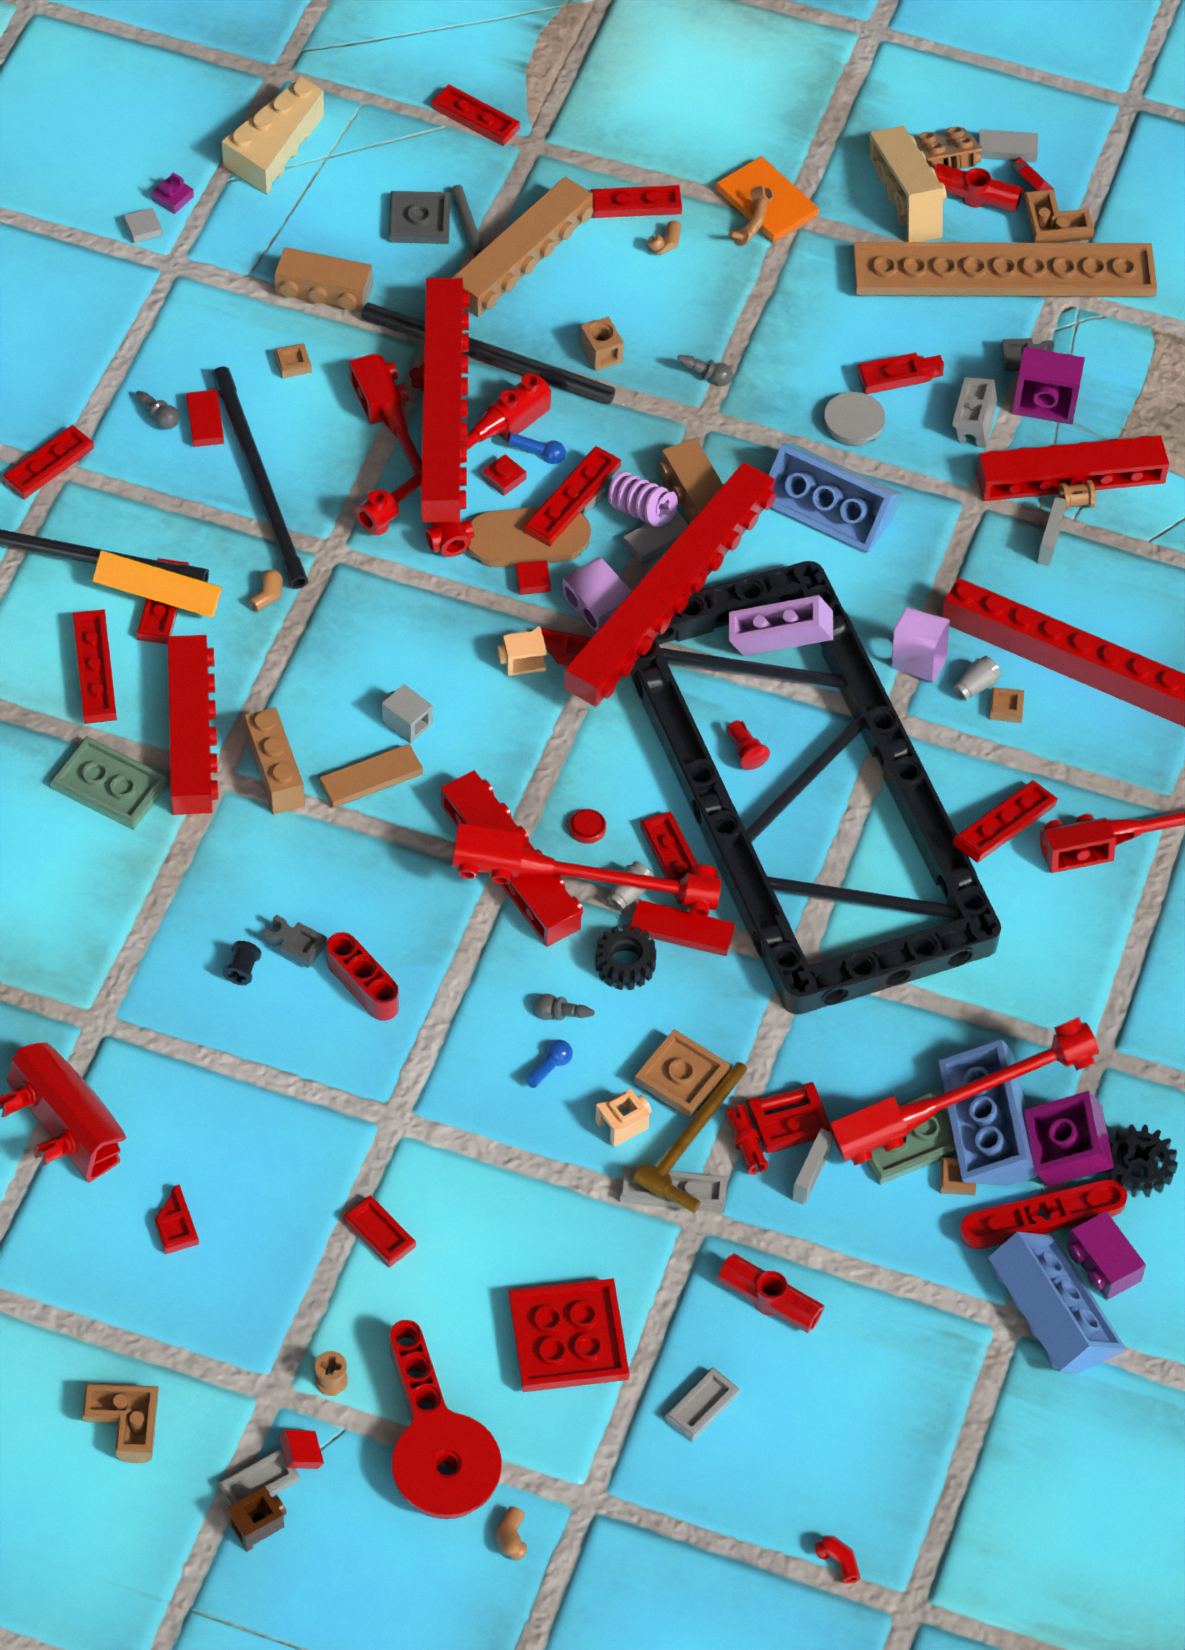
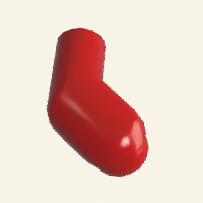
M833 1535L823 1536V1540H818L815 1543L814 1549L819 1558L826 1560L832 1557L838 1562L844 1584L855 1583L861 1579L854 1551L848 1545Z

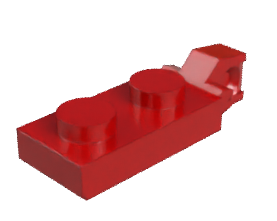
M916 352L859 363L857 365V373L865 394L922 384L933 378L943 376L944 362L941 355L924 358V356H917Z

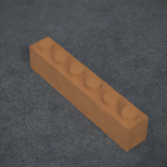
M564 177L452 278H463V290H469V309L465 310L479 317L484 311L491 309L505 292H510L515 287L517 281L525 274H530L539 261L544 257L550 256L554 248L561 241L567 240L582 222L586 223L593 213V193L569 178Z

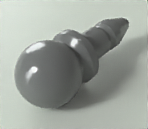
M689 355L677 356V360L685 367L703 373L702 379H709L715 386H726L732 380V370L725 363L715 364L714 360L710 359L706 364V362Z
M136 392L139 402L149 410V416L156 421L160 428L168 430L178 424L179 412L175 407L168 405L164 400H155L146 392Z
M549 993L538 996L533 1005L536 1016L542 1020H552L555 1018L562 1021L565 1016L586 1018L595 1014L593 1009L585 1005L567 1003L565 997L557 998Z

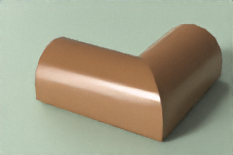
M1053 189L1024 192V203L1035 243H1064L1093 239L1094 228L1089 209L1059 212Z
M86 1384L83 1422L118 1424L116 1456L128 1463L148 1462L153 1456L159 1388L158 1386Z

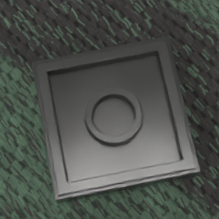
M391 191L389 243L449 244L451 192Z

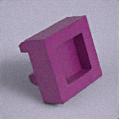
M173 172L151 192L152 201L171 213L176 214L194 198V190L184 184L182 177Z

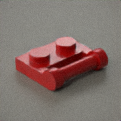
M813 1082L802 1084L799 1089L759 1099L757 1096L746 1099L748 1113L751 1119H753L766 1154L815 1141L821 1128L830 1132L827 1125L830 1122ZM804 1101L806 1103V1105L791 1108L769 1115H765L764 1113L766 1111L774 1110L777 1108L789 1106Z

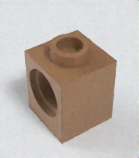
M609 316L581 325L580 346L594 371L623 362L624 342Z

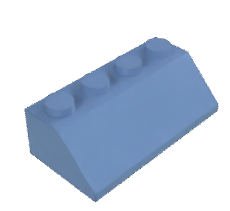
M794 443L781 444L769 476L775 479L774 493H776V498L771 508L865 552L871 551L890 523L902 495L898 491Z
M1000 1039L938 1060L944 1092L946 1093L1017 1062L1016 1056L1005 1042ZM1020 1076L948 1107L961 1177L965 1183L1009 1186L1038 1176L1034 1169L1024 1110L1027 1107Z
M1016 1232L988 1257L994 1266L995 1276L1009 1290L1012 1295L1011 1301L1013 1305L1027 1319L1030 1324L1029 1330L1031 1334L1042 1343L1048 1353L1047 1359L1056 1370L1059 1372L1080 1373L1126 1350L1055 1236Z

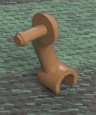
M758 186L751 190V199L756 204L753 217L743 228L738 229L737 232L730 231L728 233L730 238H735V242L739 246L747 244L763 225L768 202H771L774 198L772 189H764V187Z

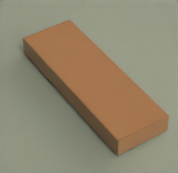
M407 744L321 776L320 785L332 807L335 808L423 775V767L411 745Z

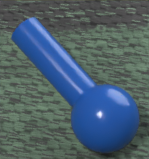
M512 432L510 434L509 445L539 454L547 463L558 464L565 459L566 450L559 441L552 440L542 443Z
M560 1039L552 1041L546 1048V1058L526 1077L527 1085L532 1088L537 1087L556 1066L568 1064L573 1056L571 1045Z

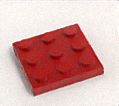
M614 1278L509 1290L508 1297L522 1392L629 1380V1366Z

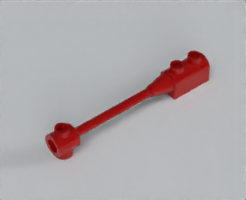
M378 354L349 360L350 382L370 425L384 421L391 432L398 438L412 470L416 474L422 469V459L408 432L404 408L405 402L409 401V396L404 383L395 384L394 380L398 379L395 363L393 361L385 363L383 357ZM460 519V522H432L430 528L425 530V534L432 553L441 551L446 557H455L468 549V546L471 544L470 539L474 538V529L470 520L461 521Z
M525 374L518 385L511 390L501 392L500 398L486 409L484 415L468 434V440H462L461 444H467L468 450L477 442H482L497 434L508 442L511 432L515 434L522 432L550 410L551 390L546 381L537 374ZM422 469L391 493L382 489L371 491L368 494V499L355 508L358 522L368 533L381 535L388 531L390 521L399 515L398 503L421 486Z
M1185 812L1144 820L1107 819L1105 817L1094 819L1091 814H1083L1076 819L1075 823L1063 825L1060 820H1052L1040 831L1041 851L1051 873L1114 861L1116 845L1136 838L1142 833L1185 825Z
M463 823L458 824L451 867L458 868V876L465 879H475L478 876V872L491 874V881L494 883L509 884L511 877L557 874L678 894L682 905L690 906L689 913L697 917L708 916L709 910L716 911L721 877H717V869L709 865L692 866L691 872H687L680 881L555 861L554 858L523 848L525 834Z
M1078 1017L1054 1027L1056 1035H1053L1051 1048L932 1099L925 1098L899 1107L895 1097L892 1096L827 1124L843 1161L852 1160L855 1166L872 1159L871 1151L883 1146L886 1152L905 1144L903 1137L908 1136L909 1132L937 1114V1111L1054 1061H1058L1066 1067L1074 1065L1076 1071L1094 1064L1093 1056L1099 1054V1048L1089 1025L1086 1022L1082 1023Z

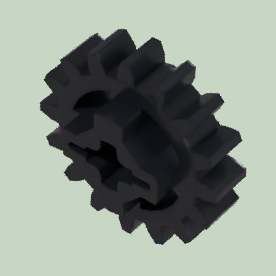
M1131 1124L1127 1133L1119 1128L1116 1130L1115 1138H1108L1114 1168L1102 1172H1110L1108 1180L1118 1181L1120 1186H1124L1125 1189H1131L1132 1197H1136L1138 1191H1143L1147 1198L1150 1197L1153 1188L1158 1193H1162L1164 1185L1172 1183L1178 1166V1162L1175 1161L1177 1150L1169 1149L1171 1144L1170 1138L1159 1139L1161 1133L1159 1129L1151 1134L1148 1133L1147 1125H1143L1141 1131H1136L1134 1125ZM1119 1151L1122 1153L1121 1162H1118L1117 1154ZM1159 1159L1161 1160V1163H1162V1168L1160 1169V1171L1157 1169V1168H1158V1163H1157V1161H1158Z

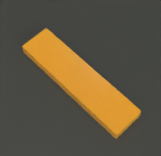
M106 551L100 552L92 580L99 584L214 618L222 590L221 586Z

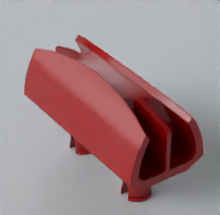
M34 1043L19 1048L11 1060L7 1083L12 1091L0 1096V1109H3L1 1117H7L9 1114L26 1106L52 1138L33 1147L35 1159L42 1157L41 1165L45 1166L49 1162L67 1155L88 1183L119 1164L121 1161L118 1153L121 1150L117 1142H123L127 1137L116 1119L85 1080L48 1043Z

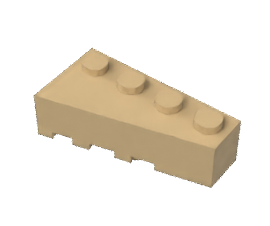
M302 76L221 141L223 166L267 195L272 188L275 178H279L284 172V166L288 160L294 158L299 151L301 142L307 140L323 118V90Z
M903 125L870 132L871 161L881 183L886 186L890 204H896L898 211L897 220L900 226H907V233L905 234L907 242H924L942 238L943 201L947 197L946 188L936 178L934 168L929 167L924 152L919 151L915 138L909 135Z

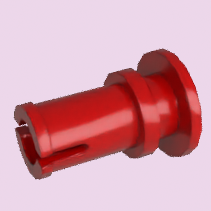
M736 720L727 727L726 733L737 747V754L740 757V765L743 769L754 770L768 760L770 750L766 745L761 744L757 738H753L744 721Z

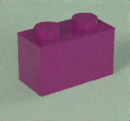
M1107 1211L1071 1229L1067 1245L1068 1253L1076 1264H1081L1087 1272L1091 1286L1096 1291L1100 1290L1106 1300L1142 1281L1146 1264Z

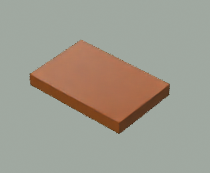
M762 156L716 183V190L749 221L756 209V204L753 203L750 196L751 190L758 186H762L764 189H772L774 198L771 202H768L765 221L759 229L772 242L777 241L815 218L819 213V208Z

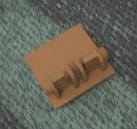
M950 127L945 132H923L918 137H914L919 151L924 152L926 162L929 167L934 169L937 163L951 167V160L953 168L957 169L975 167L977 163L981 162L979 151H984L983 147L965 128Z

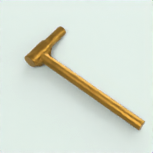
M735 1063L656 1166L641 1165L634 1175L633 1182L661 1198L666 1197L693 1213L698 1210L701 1201L672 1185L673 1182L668 1173L747 1072V1067L743 1063Z

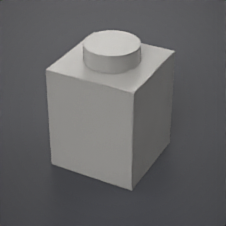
M403 684L395 692L388 693L382 702V722L409 743H412L433 724V705Z

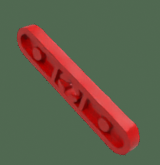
M1102 1180L972 1212L962 1220L960 1238L969 1248L985 1249L1004 1244L1016 1232L1045 1234L1081 1225L1107 1211L1110 1217H1113L1124 1210L1128 1197L1127 1191L1124 1186H1120L1118 1181ZM1043 1209L1045 1213H1050L1049 1220H1044L1042 1216H1036L1038 1210Z

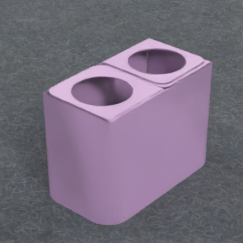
M601 557L563 578V597L595 633L598 632L632 592Z
M906 607L894 629L891 667L933 683L947 658L950 620Z

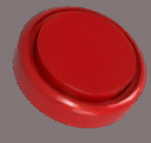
M581 809L570 817L568 830L571 837L580 843H595L605 835L606 820L596 810Z

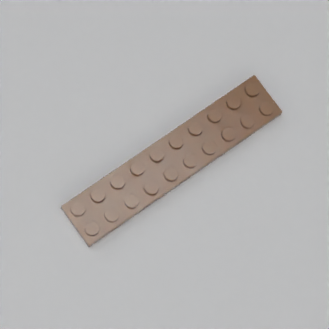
M854 242L853 245L856 295L1156 297L1157 292L1152 243Z

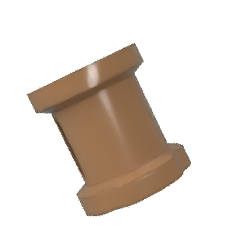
M1086 480L1085 484H1059V498L1066 499L1065 502H1067L1065 511L1075 506L1087 505L1088 508L1095 507L1096 493L1092 480Z
M327 1351L320 1354L315 1361L316 1387L324 1395L336 1396L344 1391L347 1386V1362L340 1353Z

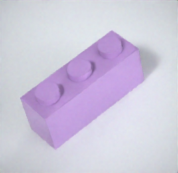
M819 595L729 612V641L743 656L833 640V610Z

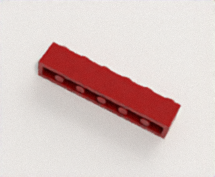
M1161 435L1141 436L1138 438L1111 439L1107 441L1080 442L1077 444L979 453L976 475L984 502L1059 494L1060 483H1066L1067 485L1085 484L1086 480H1092L1095 490L1165 484L1169 461Z
M207 635L168 636L170 768L173 815L213 813L212 800H219L218 780H212V773H218L217 753H211V746H217L216 726L210 727V720L216 719L215 700H209V693H215V673L209 674V667H215L214 647L208 648Z
M475 770L441 787V806L457 828L459 823L523 833L525 834L523 848L543 854L539 849L535 850L525 829L521 825L517 826L514 823L506 804L503 802L499 803L494 796L490 783L486 779L482 780ZM560 875L511 877L509 884H500L547 947L581 929L583 908L579 900L575 896L571 897L565 890V885Z

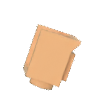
M540 626L531 632L523 631L504 635L503 645H497L500 665H506L508 676L546 671L544 656H546L547 651Z
M630 1088L604 1103L596 1104L595 1122L598 1126L605 1123L611 1128L610 1143L615 1147L649 1128L651 1108L643 1095L636 1096ZM629 1109L631 1113L622 1116L621 1113Z

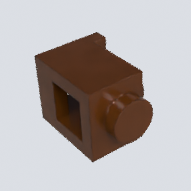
M265 1486L227 1507L228 1524L246 1552L253 1549L254 1544L285 1527L284 1516L287 1514L286 1509L277 1495L272 1497ZM262 1518V1520L254 1524V1520Z

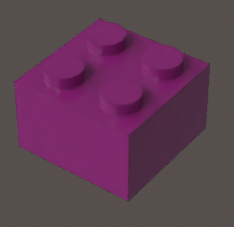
M1024 347L1012 414L1073 425L1085 357Z
M1090 1091L1024 1110L1035 1173L1049 1187L1114 1168L1103 1107Z

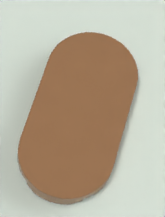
M540 507L490 511L478 515L471 521L474 529V538L470 539L471 544L468 546L467 551L471 557L474 558L475 556L478 560H481V564L489 567L516 566V563L547 560V563L566 562L577 558L585 548L587 549L590 544L591 527L587 518L580 512L549 547L524 533V525Z

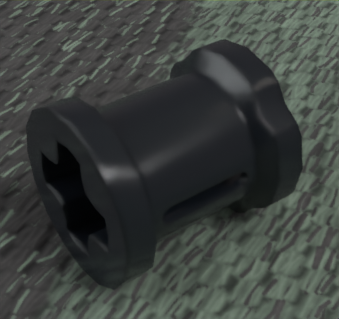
M236 941L232 946L233 955L230 963L224 967L222 973L225 979L234 984L247 985L252 981L253 975L251 972L253 966L261 958L262 952L259 947L251 942Z

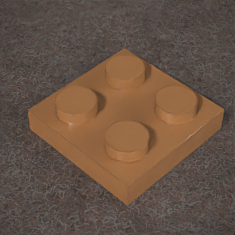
M673 1029L634 1076V1084L688 1118H691L729 1072L730 1064Z

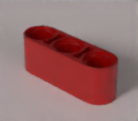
M346 932L333 934L327 941V961L330 971L375 1019L386 1021L394 1018L399 1011V990L396 982L355 937ZM338 953H348L345 955H338ZM367 975L368 977L360 978V977H357V976ZM384 997H385V998H389L388 1000H383V1001H382V1000H378L379 998H384Z

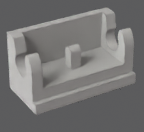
M964 377L952 422L953 427H956L958 440L962 444H965L966 435L969 434L976 438L975 442L978 447H987L998 404L995 379Z

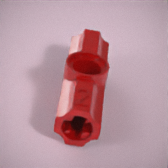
M937 163L934 170L938 181L944 184L947 193L961 196L966 205L978 208L988 204L1012 212L1017 211L1023 193L1022 187L991 179L990 173L982 168H972L964 171Z
M734 1253L731 1256L729 1255L718 1274V1282L753 1301L759 1312L765 1315H777L806 1333L814 1329L824 1311L823 1304L788 1285L786 1278L781 1273L764 1271ZM772 1290L778 1295L769 1296L764 1291Z

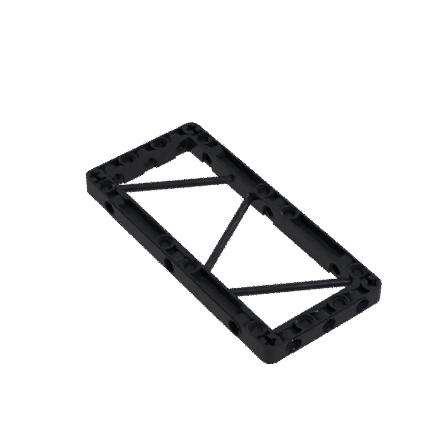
M804 561L694 592L689 597L685 609L672 617L665 633L662 635L658 634L655 637L648 653L638 657L630 675L783 1007L792 1014H804L993 955L998 947L1001 923L969 857L952 844L957 833L822 566L814 561ZM817 595L833 610V640L820 642L822 655L832 674L665 649L659 646V644L673 640L680 642L713 632L715 628L729 625V612ZM667 662L837 687L854 720L745 830ZM861 732L872 757L877 758L884 772L883 779L936 886L940 885L947 904L769 877L762 867L752 842ZM774 891L952 918L953 922L808 965ZM919 953H923V954H926V955H928V956H922V955H919ZM782 964H786V965H789V966H791V967H784V966H781V965H782ZM857 972H861L866 975H859L857 974Z

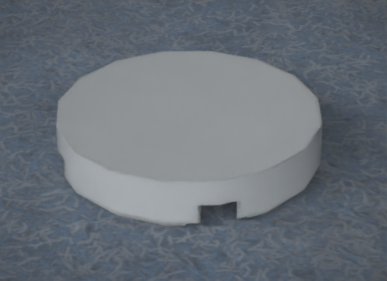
M847 392L837 395L828 402L824 411L825 429L831 433V437L835 441L845 445H865L867 441L876 440L884 429L885 412L881 404L872 396L861 392Z

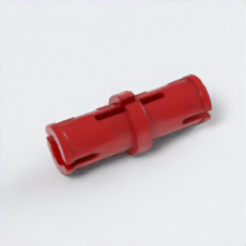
M736 1105L739 1112L737 1115L734 1107H731L724 1115L734 1134L733 1144L737 1150H740L748 1174H757L756 1166H758L759 1172L762 1173L768 1168L769 1164L759 1144L760 1135L757 1130L753 1129L744 1105Z

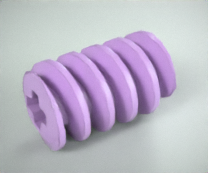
M626 471L618 473L612 480L609 488L608 498L613 509L655 527H662L668 524L677 511L678 500L675 492H669L667 488L652 482L650 483L648 480L640 479V477L631 475V473Z

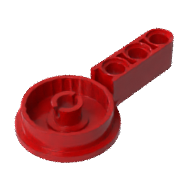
M401 1320L395 1323L390 1331V1354L412 1424L400 1436L393 1452L392 1474L394 1482L402 1497L423 1514L439 1519L459 1518L480 1508L495 1492L502 1469L500 1449L493 1435L480 1422L466 1415L452 1412L447 1408L421 1328L414 1321ZM402 1338H409L414 1343L404 1346L399 1344L398 1341ZM412 1370H421L425 1374L414 1378L407 1373ZM428 1401L435 1406L429 1410H424L417 1405ZM445 1461L446 1466L454 1468L455 1472L450 1475H444L438 1469L441 1468V1462Z

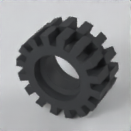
M623 925L622 931H619L618 926L612 927L611 934L606 930L603 933L602 939L599 938L596 947L595 968L596 972L599 971L600 979L604 980L607 977L606 984L610 987L616 982L617 989L623 990V984H628V990H633L636 982L639 987L645 985V979L649 981L652 978V972H655L656 967L655 942L653 939L649 940L650 934L644 931L640 935V927L637 926L634 927L633 931H629V925ZM628 950L636 953L639 959L633 964L625 965L616 962L613 959V955L618 951Z

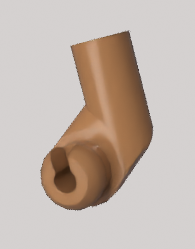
M669 221L665 236L662 237L656 234V239L650 236L647 241L650 251L653 254L662 255L677 248L681 224L677 221Z
M275 569L265 570L262 573V591L248 599L250 606L255 612L262 610L281 597L283 578Z
M510 1506L496 1530L495 1539L501 1552L505 1556H510L511 1559L517 1561L522 1559L527 1552V1546L521 1541L517 1532L525 1514L519 1508Z

